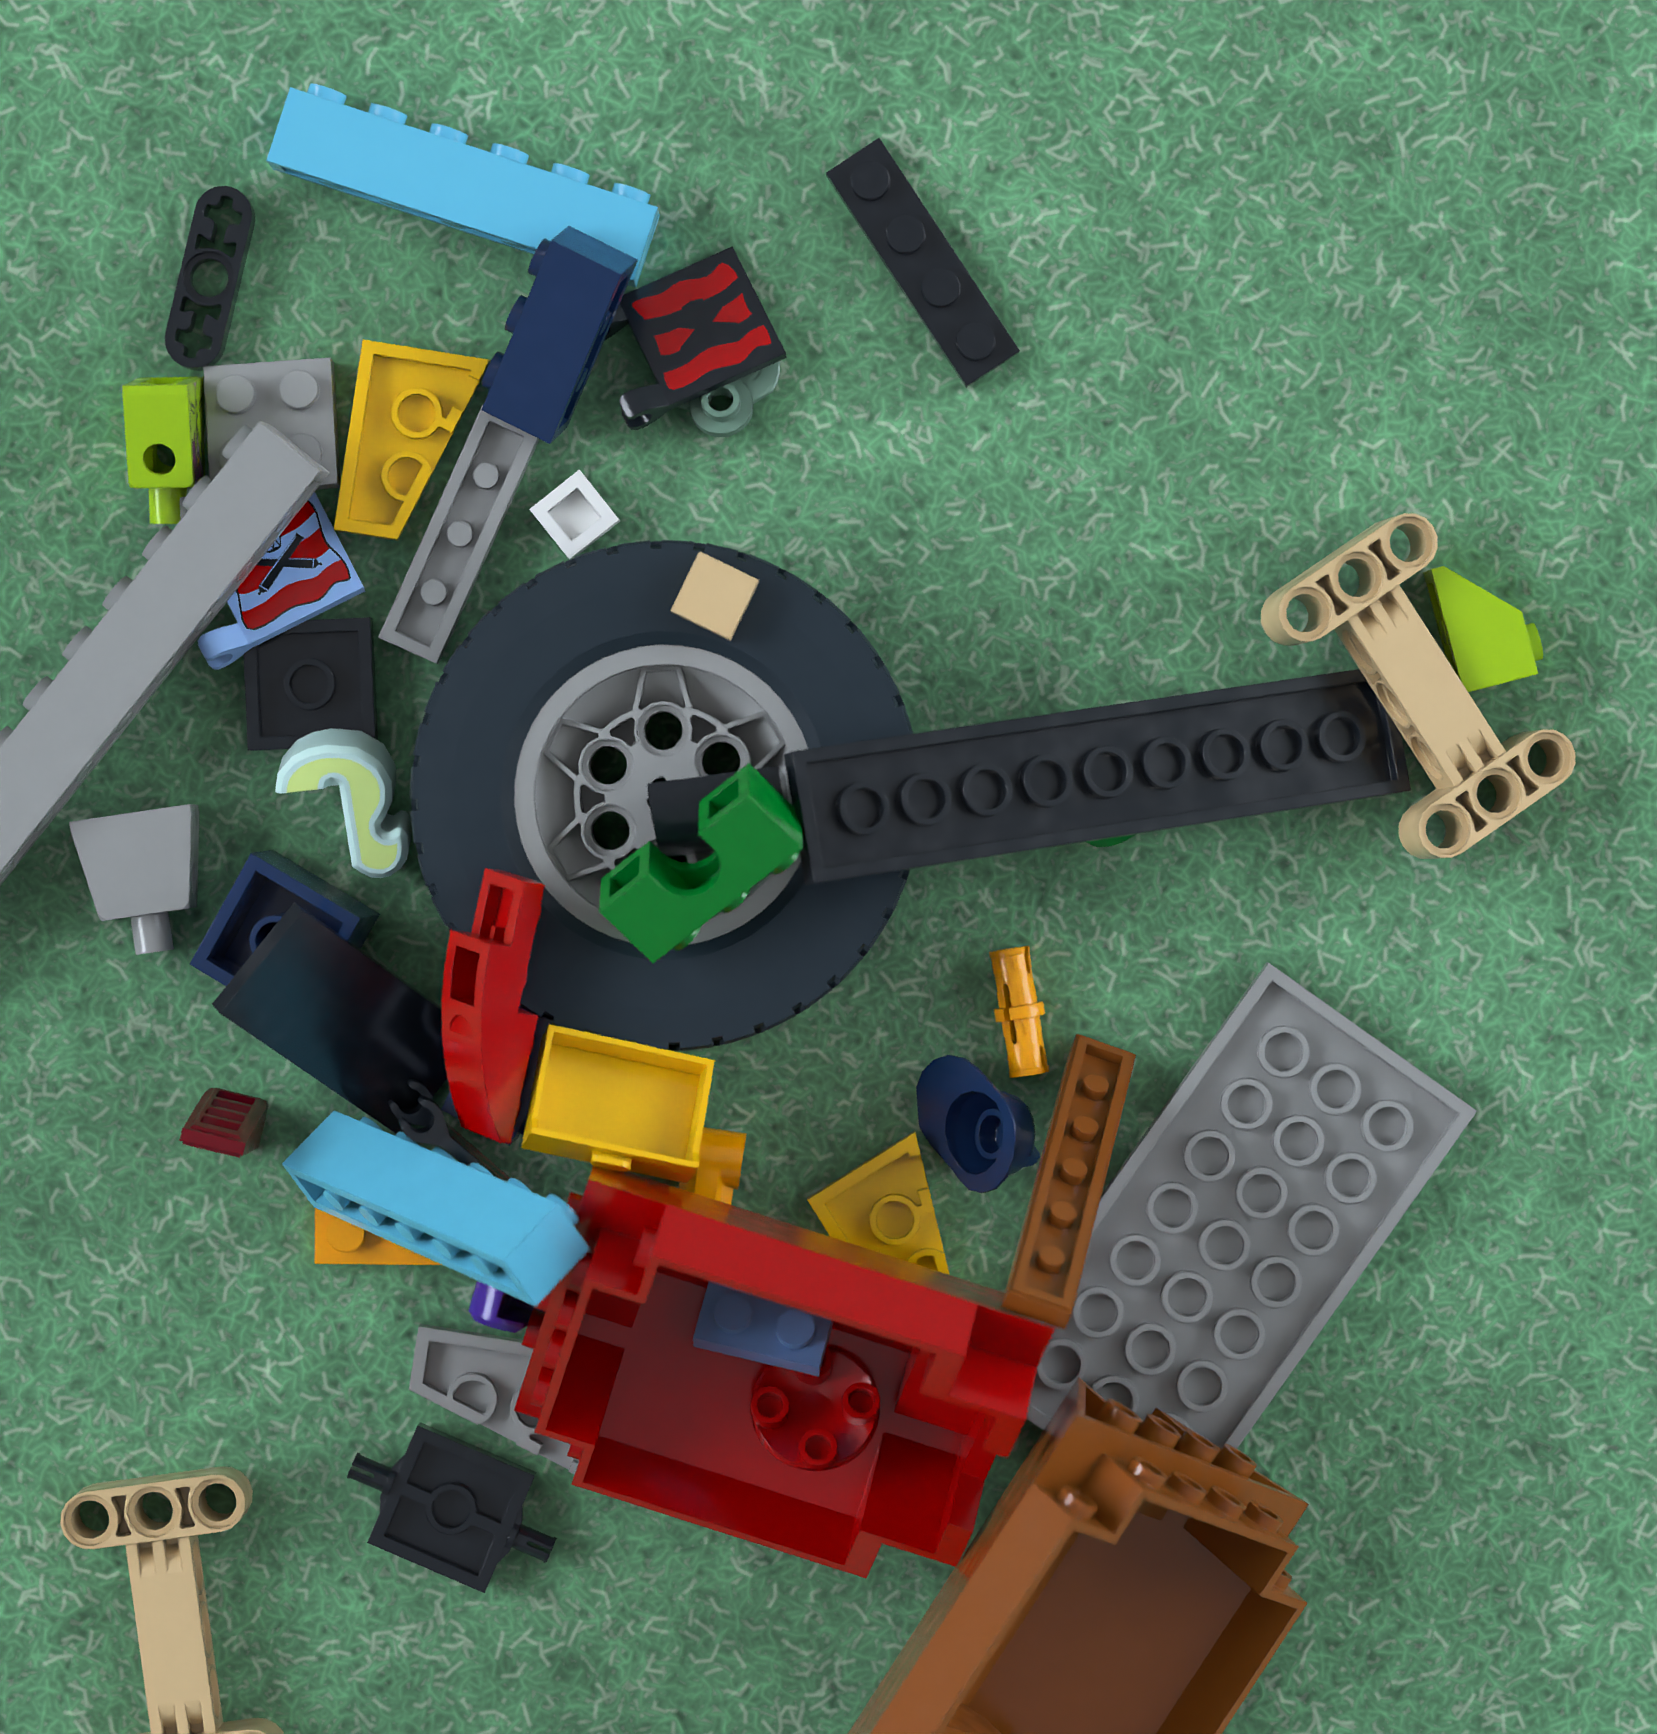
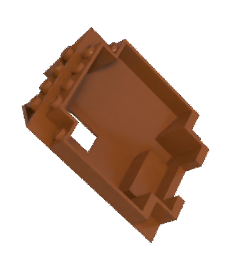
M1078 1377L848 1734H1222L1308 1604L1288 1586L1293 1578L1284 1569L1299 1547L1288 1536L1309 1504L1256 1471L1257 1464L1237 1448L1229 1444H1224L1222 1448L1216 1446L1202 1435L1186 1427L1158 1408H1155L1152 1414H1147L1142 1421L1135 1412L1120 1402L1108 1398L1107 1401L1104 1400Z

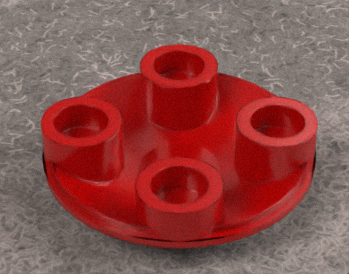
M828 1346L819 1376L768 1365L758 1378L752 1393L751 1419L760 1442L776 1459L800 1470L826 1471L849 1463L869 1445L879 1423L880 1396L870 1374L853 1357Z

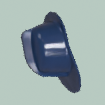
M946 1055L934 1059L922 1071L916 1086L919 1127L929 1144L968 1190L978 1193L990 1192L997 1189L1007 1179L1008 1175L1018 1172L1023 1167L1033 1166L1038 1162L1040 1153L1034 1146L1036 1135L1034 1118L1029 1107L1020 1098L998 1090L978 1067L963 1057Z

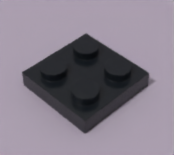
M373 618L307 620L251 648L244 654L248 751L290 749L298 739L311 732L330 728L359 730L378 740Z

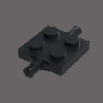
M421 1422L417 1425L406 1453L392 1468L357 1453L347 1475L348 1479L351 1478L382 1492L380 1495V1514L367 1543L483 1593L487 1589L497 1564L509 1553L511 1547L546 1563L557 1539L522 1524L524 1501L537 1472Z

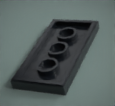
M295 902L212 1003L220 1014L395 1134L403 1132L400 1127L399 1119L391 1111L388 1101L392 1098L400 1108L405 1110L413 1109L419 1104L417 1099L420 1097V1093L412 1089L406 1081L409 1078H416L422 1081L433 1097L447 1080L442 1041V1007Z

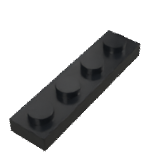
M880 138L826 172V177L966 388L1020 352Z

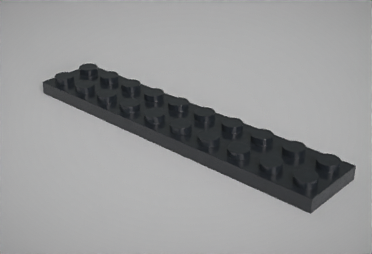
M1360 669L810 748L783 754L792 806L802 826L803 848L800 851L805 885L1411 791L1402 735Z

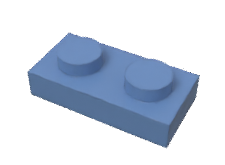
M709 1281L693 1336L694 1347L819 1376L833 1320Z

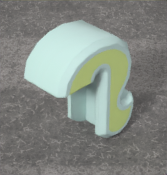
M334 728L311 732L298 739L282 757L277 774L275 792L282 794L318 790L339 785L352 867L372 878L389 877L400 870L407 860L412 837L411 817L406 811L401 810L395 815L387 813L396 787V764L385 745L363 731Z

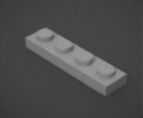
M480 409L378 638L439 665L540 439Z

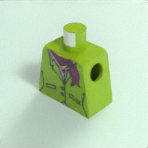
M140 377L122 385L129 487L148 488L150 523L178 524L188 512L182 506V502L187 496V488L193 487L205 476L203 377ZM158 444L166 445L173 451L175 466H167L160 461L157 455Z

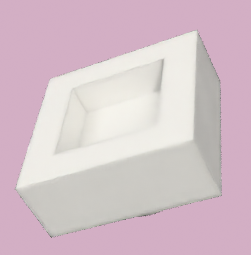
M580 470L529 509L569 560L574 559L575 556H578L620 522L619 518Z

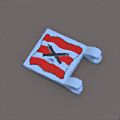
M315 492L227 601L237 623L211 630L200 636L198 646L212 669L219 670L230 665L251 648L365 592L364 586Z

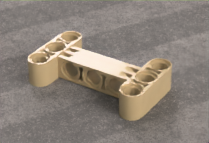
M1404 513L1373 524L1273 592L1265 600L1262 607L1261 624L1265 633L1272 641L1288 646L1312 642L1335 630L1436 787L1434 791L1412 805L1402 815L1399 823V838L1402 846L1410 855L1419 859L1452 858L1462 854L1562 784L1572 774L1574 769L1575 750L1571 741L1563 733L1548 729L1521 732L1500 743L1399 585L1426 567L1434 558L1438 548V537L1433 525L1426 518L1418 514ZM1395 529L1403 531L1410 542V553L1405 561L1398 559L1390 548V537ZM1344 563L1352 566L1359 576V588L1354 596L1346 594L1338 582V573ZM1293 598L1301 601L1308 611V623L1302 632L1295 630L1287 619L1286 609ZM1534 743L1539 744L1544 749L1547 757L1546 767L1540 775L1535 774L1528 763V753ZM1484 778L1488 779L1496 790V801L1489 811L1480 805L1477 798L1478 786ZM1433 813L1439 815L1446 826V835L1438 847L1434 846L1426 835V824Z
M213 1467L95 1483L81 1489L65 1504L61 1512L60 1525L64 1536L71 1544L82 1549L126 1546L151 1732L139 1734H284L276 1723L265 1718L223 1722L198 1535L231 1529L247 1513L252 1503L253 1490L247 1477L241 1471L232 1467ZM214 1483L228 1486L236 1497L234 1512L221 1514L213 1511L205 1498L207 1487ZM150 1492H159L165 1495L173 1507L171 1520L156 1522L150 1519L145 1514L142 1506L144 1495ZM96 1501L105 1507L109 1515L107 1529L96 1531L85 1526L80 1517L82 1502Z

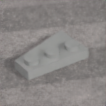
M426 1324L418 1326L409 1384L410 1391L477 1425L481 1424L516 1442L517 1446L535 1455L539 1454L568 1469V1472L575 1474L579 1460L567 1456L570 1444L534 1433L538 1418L514 1411L533 1349L521 1346L523 1339Z

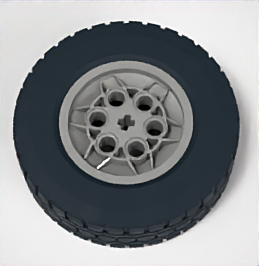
M648 540L618 544V546L609 548L604 547L575 556L574 559H570L565 563L563 561L535 575V578L526 584H521L509 593L469 631L462 645H458L442 670L443 674L439 682H436L424 710L426 713L422 724L420 723L413 752L415 757L413 767H411L410 799H412V811H410L413 839L418 852L417 858L425 884L429 887L432 895L431 899L445 926H448L449 931H472L485 868L508 871L545 884L541 902V915L536 925L527 967V981L520 1000V1006L530 1013L538 1015V1018L541 1019L544 1015L553 1020L552 1025L671 1051H687L726 1045L755 1036L795 1017L829 993L868 953L892 916L906 884L910 869L805 885L800 854L785 871L777 875L770 873L751 887L746 899L736 909L728 913L720 911L703 924L698 935L688 946L679 951L671 949L654 963L599 913L601 878L649 840L656 847L658 846L651 816L647 784L655 783L664 777L666 781L708 776L703 766V757L712 745L727 743L734 746L740 755L738 771L748 763L755 769L779 766L785 775L788 802L792 805L783 754L797 750L913 734L900 693L877 651L861 630L832 601L794 574L751 554L748 555L738 552V550L708 543H695L694 541L662 540L650 542ZM699 551L759 580V584L731 641L671 613L672 606ZM671 713L678 717L682 724V738L671 749H656L647 740V724L657 714ZM606 747H614L623 752L627 759V770L620 781L615 784L605 785L595 779L591 763L594 755L599 750ZM607 812L621 814L627 820L630 827L626 843L615 850L601 847L594 836L596 820ZM714 851L687 855V863L701 861L709 857Z

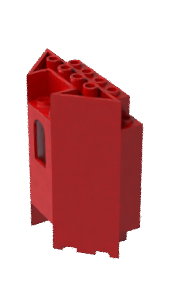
M593 1166L584 1195L570 1192L567 1205L570 1206L578 1217V1223L574 1227L590 1250L537 1306L533 1307L521 1346L533 1349L514 1408L516 1412L538 1418L534 1433L570 1444L567 1456L579 1460L571 1485L866 1579L882 1544L957 1567L974 1531L984 1482L996 1455L1009 1457L1026 1421L1037 1367L1051 1340L1055 1327L1001 1308L1004 1292L630 1172H619ZM709 1281L833 1320L827 1346L842 1351L857 1360L870 1374L880 1396V1416L877 1430L869 1445L859 1456L835 1469L806 1471L784 1464L765 1449L753 1427L751 1399L758 1378L769 1364L694 1347L693 1336Z

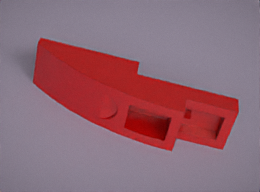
M485 868L472 931L450 930L442 990V1041L449 1088L461 1127L499 1143L511 1144L516 1118L520 1111V1098L529 1056L534 1046V1033L538 1015L519 1009L522 991L527 981V967L536 925L541 915V902L545 884L508 871Z

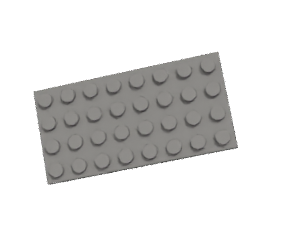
M1266 962L1103 1191L1071 1318L1065 1330L1055 1327L1051 1340L1037 1367L1026 1418L1044 1430L1079 1377L1104 1400L1107 1401L1108 1398L1120 1402L1135 1412L1142 1421L1147 1414H1152L1154 1409L1158 1408L1186 1427L1202 1435L1216 1446L1222 1448L1224 1444H1229L1238 1448L1474 1117L1477 1110L1276 967Z

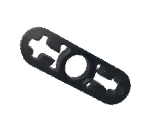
M217 186L207 190L196 204L165 332L167 352L175 362L189 370L201 371L204 370L203 367L214 366L221 359L225 351L254 230L255 212L252 204L243 193L229 186ZM224 200H232L233 210L242 215L240 224H229L224 236L223 243L227 247L236 246L235 255L232 258L217 249H199L202 238H206L212 243L215 242L218 228L217 224L208 218V213L211 208L221 209L224 205ZM208 261H216L223 264L228 272L226 288L220 294L213 297L198 294L193 286L195 270L199 265ZM188 299L203 308H222L218 320L206 314L203 334L212 339V345L210 349H199L196 358H188V348L179 342L181 332L191 333L193 331L197 318L196 312L184 311Z

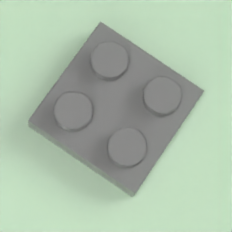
M330 357L203 367L209 478L213 480L228 461L222 455V452L232 437L244 425H248L253 429L258 422L271 424L330 472L317 489L340 488L334 362Z

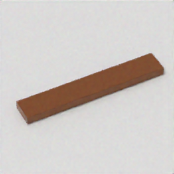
M1076 1034L1068 1054L1001 1308L1063 1330L1066 1329L1073 1312L1136 1054Z

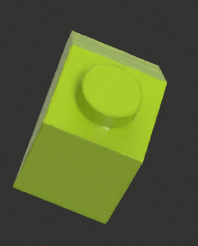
M1445 566L1433 568L1423 573L1445 657L1468 692L1538 674L1535 661L1543 660L1541 639L1534 623L1525 624L1522 611Z

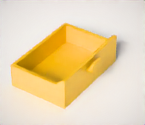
M549 1024L541 1038L521 1148L588 1162L593 1166L619 1172L630 1171L688 1183L699 1168V1150L715 1060Z

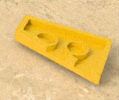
M363 339L334 523L335 531L399 540L490 363L489 359Z
M915 1131L807 1198V1201L830 1237L950 1275Z

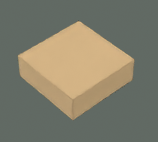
M699 551L672 606L671 613L731 641L759 584V580Z

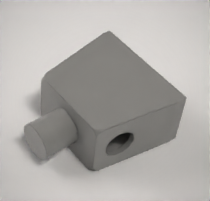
M197 804L69 822L70 832L100 920L108 921L130 917L136 955L173 950L169 911L197 908L200 815Z

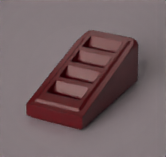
M210 1088L202 1095L183 1126L180 1141H183V1145L240 1158L259 1147L268 1111V1103L261 1098L219 1088Z

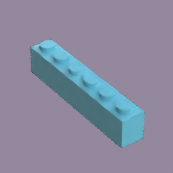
M311 83L307 92L290 87L266 160L274 170L531 254L535 253L544 238L551 241L565 228L571 226L638 259L628 283L629 286L637 287L660 216L658 207L648 204L650 194L620 183H614L612 192L587 184L590 177L589 174L559 163H553L551 172L527 165L528 154L502 144L493 143L490 152L466 145L467 134L444 125L432 123L429 132L405 125L406 114L383 105L371 103L369 111L365 112L344 105L347 96L325 86Z
M334 1110L282 1163L314 1208L534 1306H537L590 1250L574 1227L578 1223L577 1215L569 1205L556 1195L548 1194L544 1198L532 1193L530 1189L515 1178H509L507 1182L494 1177L487 1169L476 1162H472L467 1166L456 1161L449 1153L439 1147L429 1150L419 1146L403 1132H398L396 1135L385 1132L367 1117L356 1120Z

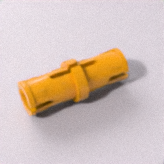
M1029 945L989 952L999 1008L994 1009L995 1022L1002 1023L1007 1050L1009 1078L1050 1072L1040 1015L1045 1014L1043 1001L1037 1002Z

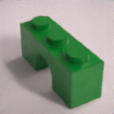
M750 763L746 764L699 801L698 834L715 850L709 857L693 863L678 862L663 854L649 840L601 878L599 913L652 963L656 962L671 949L679 951L688 946L698 935L703 924L720 911L728 913L736 909L746 899L751 887L770 873L777 875L785 871L794 863L803 848L802 826L793 806Z

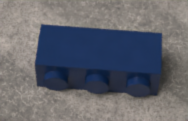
M571 226L565 228L551 241L544 238L536 249L528 268V273L536 277L528 298L520 295L507 318L505 330L512 333L506 351L505 353L498 351L493 356L484 374L482 386L489 389V392L481 410L551 444L569 425L638 259Z

